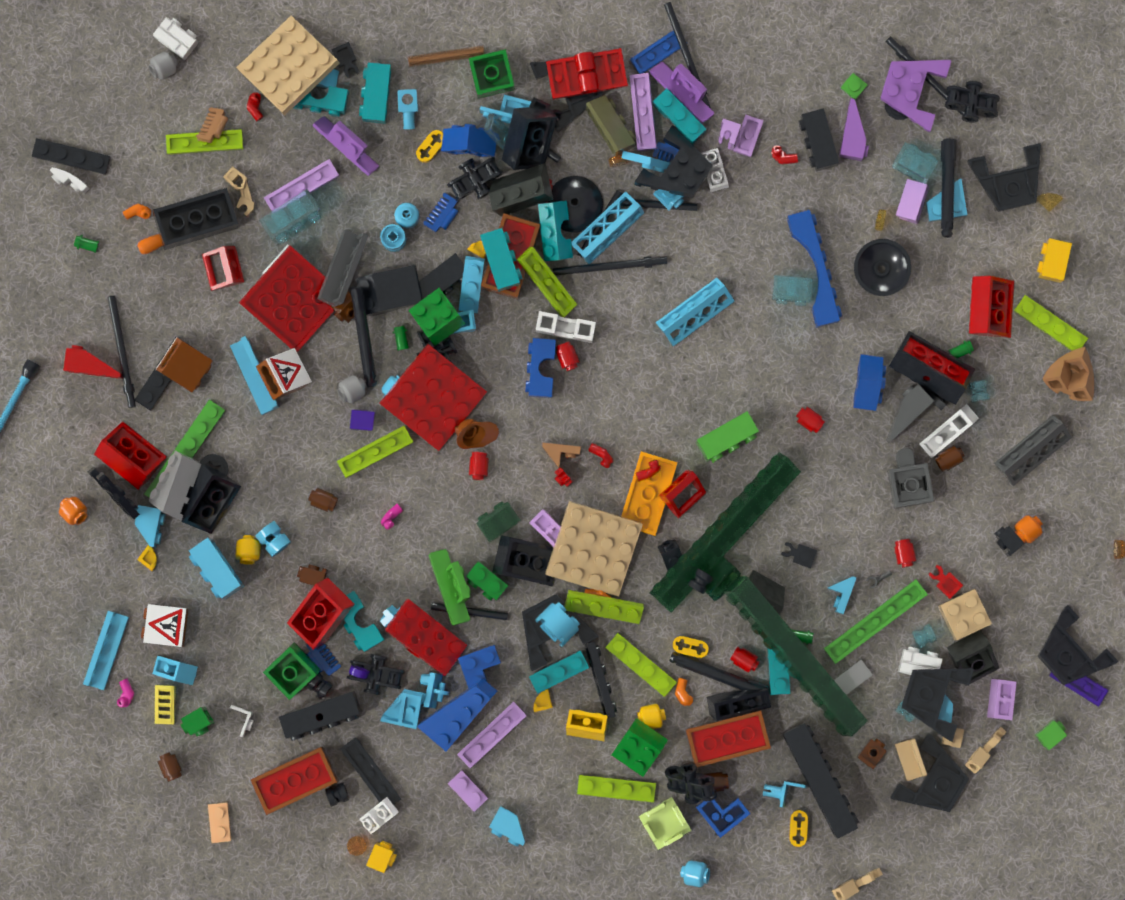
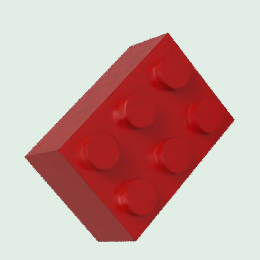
M326 578L314 585L287 624L314 650L327 642L355 604L329 578Z

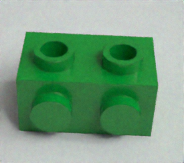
M477 562L466 576L469 578L467 582L475 589L479 586L484 590L482 595L490 601L493 598L497 601L508 588L505 582L480 562Z
M200 707L181 718L183 723L180 725L185 734L188 733L190 736L196 735L198 737L209 731L208 727L215 723L206 707Z

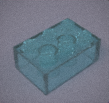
M306 189L259 221L274 244H282L289 239L288 236L293 232L298 234L304 230V225L311 222L313 224L321 218L322 211L308 189Z

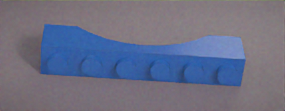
M810 210L788 215L787 221L791 236L808 251L817 271L818 292L812 307L816 328L838 323L842 313L840 306L835 304L834 299L837 298L834 287L831 288L829 282L832 280L831 272L829 269L826 270L824 263L827 262L825 251H821L819 245L822 243L819 232L816 233L814 227L817 225L816 217L814 214L811 215Z

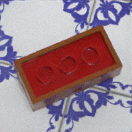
M503 213L499 229L502 228L503 232L508 233L511 243L507 245L509 251H514L516 260L529 247H535L540 224ZM514 261L515 269L519 268L522 279L519 280L520 285L498 292L488 262L481 288L518 300L527 272L518 261Z
M761 710L685 729L693 762L697 767L771 748Z
M323 747L317 748L251 779V783L266 815L339 782Z

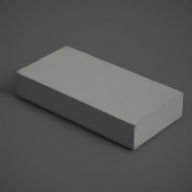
M859 660L830 683L841 698H843L873 674L864 662Z

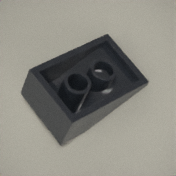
M416 265L356 278L357 286L363 287L367 316H376L416 305L423 300Z
M501 535L492 572L552 587L554 577L548 576L545 573L554 547Z

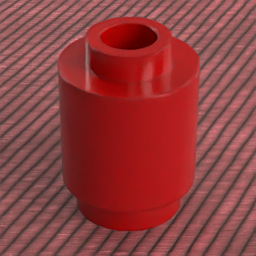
M570 342L556 346L557 352L555 353L562 369H567V371L576 369L580 361L574 346Z
M808 406L806 409L802 407L795 416L798 418L797 423L814 433H817L825 423L822 416Z
M472 452V457L469 460V476H472V480H484V477H488L489 458H487V453Z
M910 539L896 541L894 550L897 564H902V568L914 566L913 562L917 560L913 543H911Z
M737 647L730 658L734 665L748 673L751 670L755 671L760 663L757 660L759 656L744 647L742 649Z

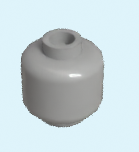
M164 51L150 59L148 68L154 78L163 80L176 73L178 62L173 54L170 55Z
M352 375L339 382L337 393L343 402L351 404L365 396V388L367 386L362 378Z

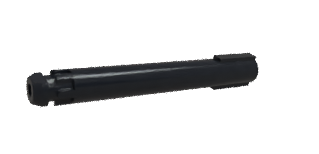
M950 138L941 141V229H943L941 234L944 238L952 237L954 224V171L957 140Z
M355 286L350 288L363 375L364 380H366V386L374 387L377 384V380H375V365L363 287Z
M672 652L669 660L671 663H676L679 667L742 691L769 688L768 685L750 678L745 679L681 653L678 655L676 652Z

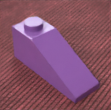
M851 98L839 157L862 161L863 156L867 157L869 146L866 145V136L855 99Z

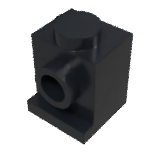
M1002 526L994 533L998 539L996 542L1003 551L1005 549L1008 551L1006 553L1007 557L1011 556L1025 544L1010 526L1006 528Z

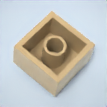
M975 589L938 605L954 641L992 624Z

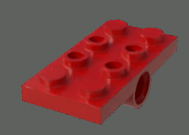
M621 48L596 53L583 52L573 57L546 61L553 100L628 87Z
M406 599L385 628V631L403 644L411 654L422 659L442 676L447 675L467 647V644L409 599Z

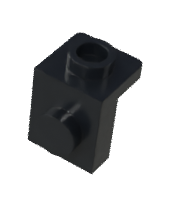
M675 539L664 541L658 546L668 573L686 566Z

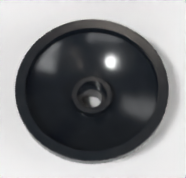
M568 176L553 185V200L548 202L567 201L569 220L562 222V230L572 233L583 232L602 214V194L599 188L589 179L581 176ZM573 199L578 200V204L575 206L571 204Z
M876 239L868 242L859 250L854 261V274L857 282L865 291L876 296H889L899 292L907 284L911 275L912 266L907 251L900 244L889 239ZM879 266H883L885 268V271L883 273L878 271Z

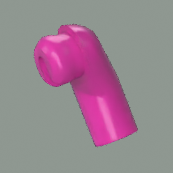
M396 504L388 510L381 519V525L387 530L391 529L394 526L392 520L403 511L402 508Z
M127 678L119 682L123 692L120 699L117 700V705L121 708L128 707L134 697V691Z

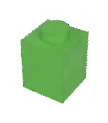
M1055 720L1050 721L1035 734L1046 750L1052 749L1067 735L1064 732L1066 728L1060 721L1056 723Z

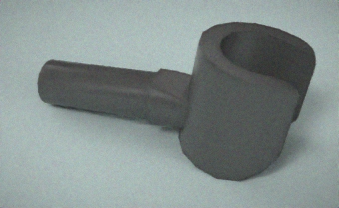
M888 571L880 576L867 578L866 581L869 579L875 580V585L869 588L876 587L878 582L891 576L892 572Z

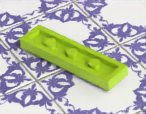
M242 129L223 131L220 138L214 137L212 143L198 141L196 135L199 132L166 135L168 155L244 149Z
M529 247L517 259L560 317H565L577 305L534 247Z
M1026 295L1023 296L1014 309V312L1071 351L1082 348L1088 339Z
M404 425L341 458L337 463L345 478H348L414 442Z
M568 590L564 605L566 611L640 624L644 609L642 603Z
M619 633L605 647L664 697L677 683Z
M579 775L577 794L654 803L656 783Z

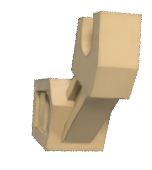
M232 167L223 177L236 191L241 192L242 197H240L236 207L240 210L242 206H247L248 209L244 214L248 217L255 207L249 190L248 179ZM239 176L243 180L241 187L234 184Z
M1002 727L997 729L983 748L980 746L971 755L965 766L973 773H977L991 756L988 752L1000 742L1001 737L1005 735L1006 731Z
M880 868L874 869L855 881L851 879L841 884L832 892L837 900H847L860 891V886L874 881L875 878L883 874Z

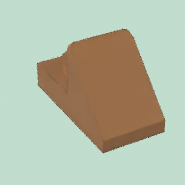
M542 443V448L558 468L560 467L561 453L565 454L564 457L576 458V455H580V446Z

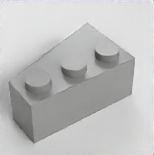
M175 450L168 460L165 471L161 473L156 488L152 490L149 502L163 513L182 521L183 515L180 513L183 504H187L189 498L186 496L189 487H193L201 464L195 459Z

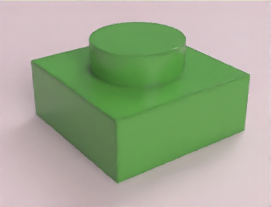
M852 73L841 86V89L856 100L867 87V84Z

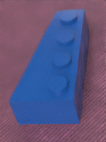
M481 679L446 705L427 716L417 727L444 751H447L496 694L497 690L486 680Z

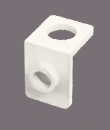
M231 705L230 708L248 714L240 737H244L246 731H250L254 722V720H251L253 712Z

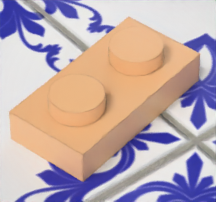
M228 802L208 804L211 843L231 841Z

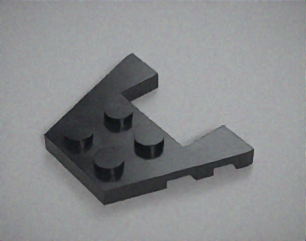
M546 62L530 63L536 80L548 76ZM603 91L566 97L565 100L569 108L561 111L562 114L557 125H555L556 131L560 132L584 112L587 102L602 97Z
M672 125L663 141L679 150L662 177L643 168L634 185L638 187H651V189L657 191L658 189L666 190L671 194L694 198L711 172L713 165Z
M1041 143L1023 147L1027 167L989 175L985 156L967 160L968 165L998 212L1036 203Z
M94 467L87 471L127 516L135 519L140 515L136 511L138 509L137 505L129 498L126 499L124 497L126 493L119 486L113 484L105 473H99Z
M557 594L522 611L531 671L547 664L539 645L551 638L541 629V621L536 622L535 619L551 603L557 604L559 602L563 606L565 605V602ZM565 611L569 617L573 616L580 623L577 634L583 645L598 638V635L575 612Z
M1069 605L1062 610L1038 654V658L1063 686L1113 666L1118 662L1108 649H1105L1092 661L1066 632V629L1079 619Z
M974 669L912 670L902 708L941 736L953 742L957 725L940 720L938 716L949 680L969 686Z
M928 733L919 747L936 758L927 776L916 793L898 783L890 798L950 812L969 778L934 737Z

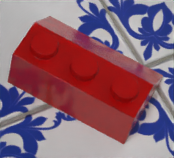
M995 276L972 277L969 334L1011 338L1014 281Z
M123 421L101 440L94 453L95 456L138 490L152 477L167 458V456Z

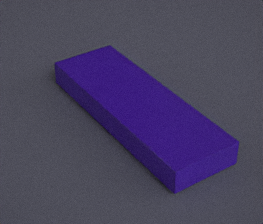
M1052 672L1049 674L1051 678L1061 683ZM1087 676L1064 685L1098 707L1109 691Z

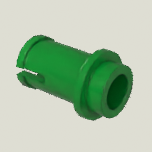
M83 235L76 236L74 247H77L78 250L81 248L94 253L97 252L99 241L84 238Z
M405 326L395 327L394 332H392L395 334L397 351L409 349L406 335L408 330L405 329Z
M963 341V344L949 349L948 352L958 359L968 353L971 355L974 348L970 341Z
M791 629L789 641L806 643V645L812 644L814 633L810 632V630L804 632Z

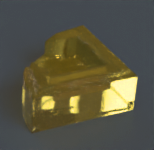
M1045 193L1037 197V201L1048 212L1063 199L1058 194Z
M880 209L877 212L875 230H883L887 210Z

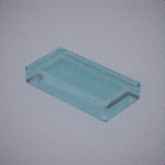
M491 113L488 115L484 131L504 150L509 128L495 113Z

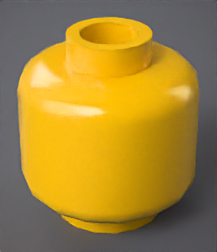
M244 535L242 539L236 542L235 557L244 565L255 564V561L260 558L261 543L254 539L255 537L252 535Z
M658 704L642 706L640 712H637L638 719L652 729L661 728L663 721L666 720L665 711L660 709Z

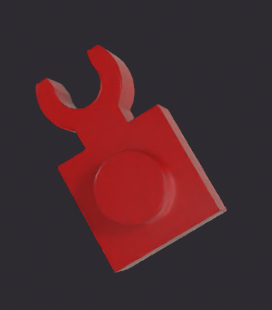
M561 467L554 472L556 474L554 479L561 487L563 485L568 487L573 483Z
M936 565L935 568L938 569L939 574L934 576L929 572L928 575L931 579L939 581L936 587L948 599H951L963 584L950 572L944 575L942 567Z

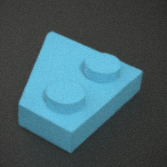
M623 151L621 157L626 160L642 163L641 167L662 173L670 165L666 161Z
M962 179L954 182V218L967 216ZM942 192L926 202L929 222L941 220Z
M404 689L384 712L380 721L417 729L423 693Z

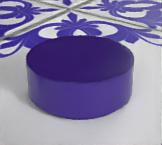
M351 665L349 674L366 679L369 671Z

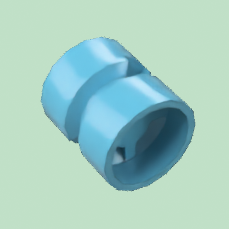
M390 224L381 231V242L388 251L397 252L406 245V235L400 226Z
M275 521L269 523L255 535L262 545H266L265 549L271 557L277 555L291 543L285 533H280L281 528ZM274 535L275 538L273 540H270L269 537Z

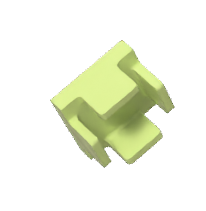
M672 797L639 816L658 850L692 831Z

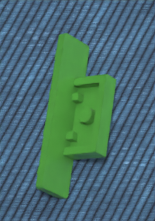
M446 549L431 552L428 556L451 624L454 626L470 621L465 602L470 598L471 592L465 582L463 568L458 561L451 563Z

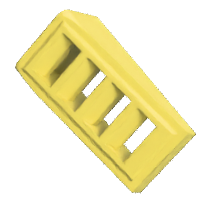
M155 685V724H174L176 686ZM160 691L170 692V695H160ZM160 699H170V703H160ZM160 707H170V711H160ZM159 714L170 715V719L159 718Z

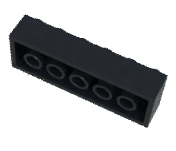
M801 723L783 732L782 735L834 837L838 839L858 829L856 824L859 821L855 813L849 811L848 806L850 803L846 795H841L839 781L836 777L832 778L830 774L832 768L828 760H823L821 756L823 750L820 744L814 743L812 739L814 733L810 725Z

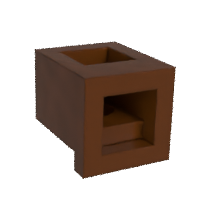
M347 292L343 304L331 307L336 311L335 317L341 322L345 320L349 323L354 318L351 293Z
M309 564L308 568L300 566L297 577L300 578L299 582L314 586L326 578L328 569L323 568L321 572L319 571L320 567Z
M877 738L875 741L870 739L857 758L871 769H874L887 752L884 749L886 745ZM872 749L877 751L876 756L870 755Z

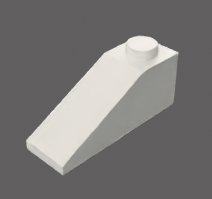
M966 404L919 444L932 459L979 418Z

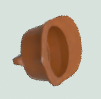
M474 419L464 420L459 426L455 427L457 445L462 449L484 447L495 441L499 434L496 424L492 422H478Z

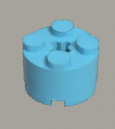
M559 602L557 604L551 603L535 620L536 622L541 621V629L553 641L558 639L561 642L559 645L563 647L579 631L578 626L580 623L573 616L569 617L565 613L566 609Z

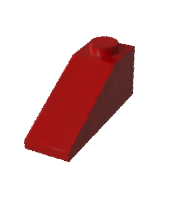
M72 345V348H66L63 371L123 379L121 373L88 351L83 350V346Z

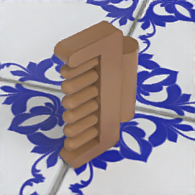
M211 107L209 108L210 113L207 114L209 117H206L205 124L200 129L202 132L196 135L198 141L212 143L214 137L220 138L228 121L224 110Z

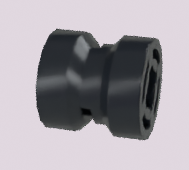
M698 568L695 572V579H691L688 585L704 594L707 590L706 585L711 583L714 577Z
M318 673L307 685V688L310 691L316 692L317 697L322 699L332 688L333 684L325 681L323 676Z
M344 782L338 784L335 788L329 787L325 789L331 807L337 805L338 802L350 800Z

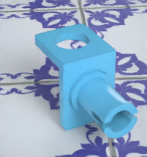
M398 90V112H403V129H415L414 112L418 111L417 90ZM404 94L412 95L413 102L411 104L403 103L402 97Z
M784 781L782 787L765 784L764 789L771 790V792L763 791V796L778 798L780 800V807L783 808L785 806L788 785L807 788L808 785Z

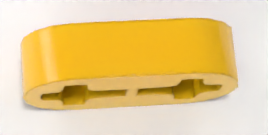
M432 131L418 147L416 155L420 162H430L442 148L443 133L441 131ZM433 135H435V136L441 135V137H440L441 142H440V143H439V142H436V143L432 146V145H431L432 142H433L432 136H433ZM430 147L429 157L421 158L422 154L420 151H426Z
M684 636L676 637L672 645L676 652L697 658L705 657L709 649L705 642ZM683 639L684 643L690 646L689 648L684 647L682 650H678L676 642H680ZM703 644L705 652H701L698 655L697 651L691 649V647Z
M796 810L790 817L789 840L793 846L802 847L807 841L808 816L804 811ZM798 813H801V816L805 818L804 821H801L800 827H797V821L794 820ZM797 830H800V836L804 838L800 840L799 844H796V840H793V836L797 835Z

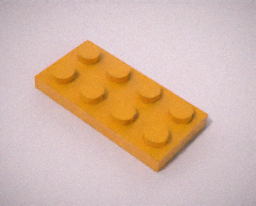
M642 451L621 517L642 523L640 532L656 536L665 506L664 501L659 495L672 483L678 462ZM658 460L659 465H661L660 471L653 477L638 482L635 473L650 468L648 464L650 461Z

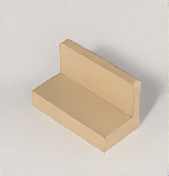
M915 738L895 744L906 780L910 781L927 776Z

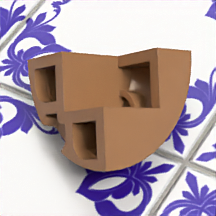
M1086 347L1063 355L1048 368L1043 381L1055 393L1058 394L1061 391L1068 394L1072 400L1093 401L1094 373Z

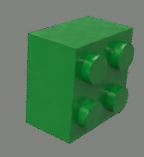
M506 49L469 58L478 99L515 90Z
M440 288L408 310L434 346L466 324Z
M294 642L263 673L290 700L321 669Z
M636 718L611 756L644 777L668 739Z

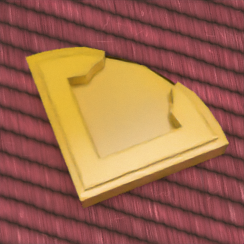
M482 241L471 244L467 249L480 258L485 259L486 257Z
M148 545L137 560L153 571L156 567L157 556L154 549Z
M548 689L542 691L536 697L533 706L534 712L553 708Z

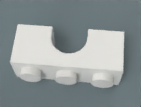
M539 311L536 332L592 343L596 322L560 317L557 314Z

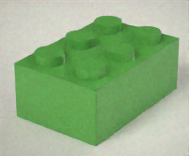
M747 411L697 439L696 444L706 461L711 460L714 463L723 458L722 454L728 451L730 454L739 449L740 443L745 442L748 444L755 440L759 430Z

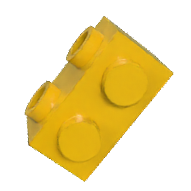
M1051 238L1046 243L1043 242L1041 254H1044L1043 260L1039 261L1037 266L1039 278L1059 283L1064 281L1072 243Z
M569 709L566 735L605 741L608 716L601 713Z
M383 840L380 843L377 842L366 866L385 873L388 866H393L397 856L394 854L393 844Z

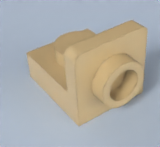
M956 728L953 742L943 737L941 744L960 748L964 729Z

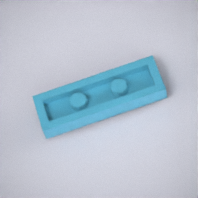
M465 257L459 311L474 310V313H478L485 262L483 258Z

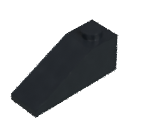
M767 688L724 692L707 697L709 715L717 722L771 708L769 690Z

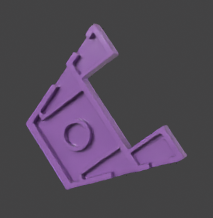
M951 60L892 61L880 99L899 113L901 112L910 118L915 124L917 123L923 127L925 131L930 132L935 114L916 109L926 74L929 73L946 79Z

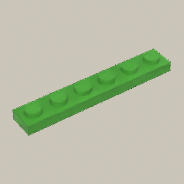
M208 400L175 450L193 458L226 410ZM168 460L144 493L147 497L150 498L152 490L156 488L161 473L165 471L168 465Z
M915 579L823 649L836 664L928 594Z

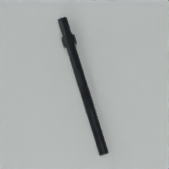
M671 2L664 4L688 70L701 82ZM706 91L702 101L711 109Z
M891 36L885 41L900 59L916 61L908 53V50L904 46H900ZM927 73L925 80L947 101L948 93L946 89Z
M647 256L644 259L553 268V274L557 276L643 266L645 268H652L653 265L667 264V256L656 258Z
M109 296L108 302L124 381L122 386L123 392L127 397L128 408H135V388L131 382L115 296Z

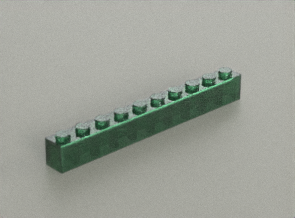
M780 452L773 456L766 467L758 472L754 480L745 486L742 493L733 499L730 506L692 544V547L679 558V561L666 572V575L660 582L654 585L649 594L666 610L672 613L693 590L688 583L691 579H695L696 570L700 568L709 573L801 471L788 457Z
M739 576L724 591L727 601L732 606H736L741 618L752 625V631L762 637L764 640L763 644L768 649H772L776 654L775 658L781 664H785L789 675L799 681V686L804 692L810 694L812 702L824 711L825 718L836 725L835 729L842 736L852 737L868 720L747 576Z

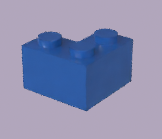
M465 124L464 127L452 125L451 128L443 129L441 151L455 155L471 154L478 157H494L497 134L490 132L488 128L477 129L476 125Z
M860 354L853 408L876 411L877 404H881L883 392H880V390L885 388L886 378H884L886 366L883 365V357Z
M495 645L458 658L468 688L481 679L487 681L484 669L501 664Z
M738 798L733 800L724 809L715 800H702L695 806L720 838L750 815V812Z

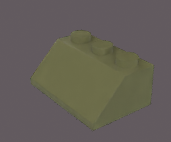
M606 95L587 102L586 111L611 152L617 158L622 155L623 151H628L635 147L634 141H636V138L631 130L627 131L625 128L626 121L621 114L617 115L614 110L617 107L611 98L607 99Z

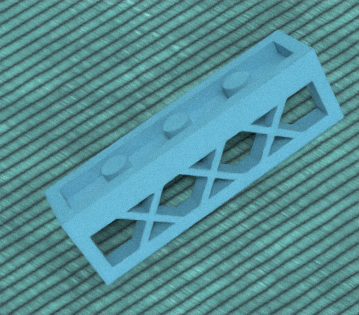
M625 191L571 242L572 246L588 264H591L644 214L642 207ZM628 199L632 203L628 209H621V203L624 200ZM617 214V219L614 222H607V216ZM603 227V232L600 235H593V229ZM582 240H589V245L584 250L577 245Z
M715 278L658 320L656 324L672 346H675L732 304L734 299L725 285L718 278ZM725 294L727 299L722 303H717L718 298ZM707 306L711 307L710 312L706 315L702 314L704 308ZM696 318L694 324L686 326L689 319ZM676 329H680L679 335H677L675 338H672L670 333H672Z
M244 336L240 338L241 341L230 345L260 413L264 415L279 408V405L269 394L256 368L259 365L257 357L248 338Z
M112 611L107 612L83 685L105 690L129 617Z

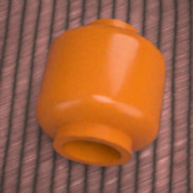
M67 497L60 503L59 514L69 525H79L87 518L88 509L79 498Z
M1026 515L1015 524L1014 532L1024 543L1030 544L1042 535L1041 526L1043 523L1036 516Z

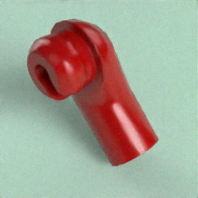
M258 92L252 93L247 102V110L256 122L264 117L259 110L261 95Z
M779 145L772 148L771 155L779 164L798 163L797 154L787 155Z
M594 443L590 445L589 452L602 458L600 464L603 467L610 468L611 463L613 464V458L608 451Z
M658 460L650 461L648 463L650 468L635 473L638 482L651 478L660 471L661 465H659Z

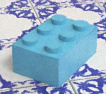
M206 538L189 550L191 554L189 556L190 560L195 566L201 568V576L206 582L212 584L213 587L210 589L217 598L227 599L244 587L211 538Z

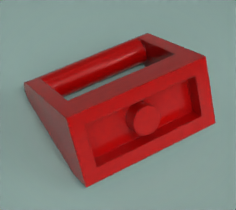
M222 246L202 254L211 291L244 283L235 246ZM220 254L226 282L220 284L216 282L210 256Z
M686 470L659 497L679 519L706 494V491L697 475L693 471ZM692 483L698 491L678 509L673 499Z

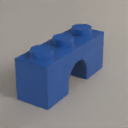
M533 338V342L529 343L528 354H532L531 362H527V373H530V381H526L525 392H529V397L552 398L553 378L542 376L539 372V366L545 360H555L556 340Z

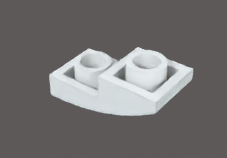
M718 148L702 152L701 154L713 165L711 172L706 178L710 192L728 188L729 184Z
M53 167L50 169L53 173L51 177L59 185L63 183L66 186L72 181L70 186L77 193L81 190L85 194L89 190L81 180L72 174Z
M386 797L359 820L369 833L372 834L399 812L388 797Z

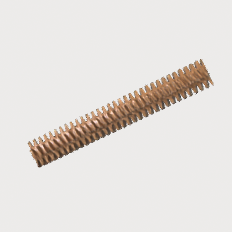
M482 45L480 48L475 46L473 49L472 47H468L466 50L461 48L459 51L454 49V52L449 50L447 53L442 51L440 54L435 52L433 55L428 53L426 56L425 54H421L419 57L414 55L412 58L409 56V67H412V65L419 66V64L426 65V63L433 64V62L440 63V61L445 62V60L447 62V60L452 61V59L454 61V59L459 60L460 58L461 60V58L466 59L467 57L468 59L473 56L484 55V48Z

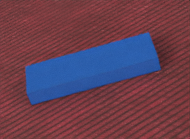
M674 30L630 59V62L639 74L647 72L680 50Z

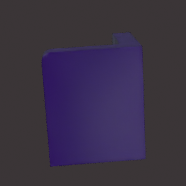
M352 410L350 429L372 431L376 413Z

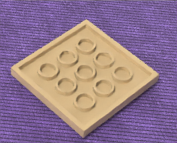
M290 16L236 68L285 116L340 63L297 20Z
M569 501L545 574L591 589L602 590L605 593L619 597L643 524Z

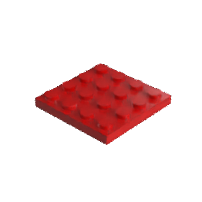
M290 245L239 302L289 348H295L296 352L302 348L334 311L331 305L317 299L325 276Z
M427 344L380 401V404L439 451L455 432V427L465 420L487 391L432 346Z

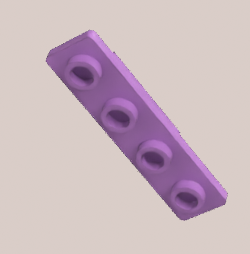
M660 62L650 70L649 73L665 89L667 88L701 124L714 115V112L702 101L707 89L682 64H679L674 72L664 62Z
M323 116L314 122L313 127L367 176L378 169L379 165L364 152L368 146L341 121L334 125Z

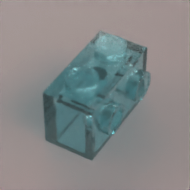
M905 142L894 160L892 168L917 182L926 184L938 160L932 154L920 151L916 145Z
M774 275L772 300H775L776 304L786 305L787 302H795L796 306H806V303L810 304L813 278Z

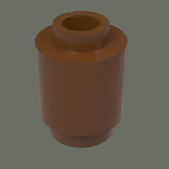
M953 445L938 454L935 461L942 472L945 470L949 471L964 462L963 457L965 455L960 447L956 448Z
M317 488L316 491H311L308 501H311L310 506L326 512H333L338 498L334 496L335 494Z
M168 752L159 756L160 760L157 763L163 777L168 782L182 776L180 772L182 769L175 754L171 755Z
M705 773V775H710L714 778L715 783L713 786L716 792L729 789L727 773Z

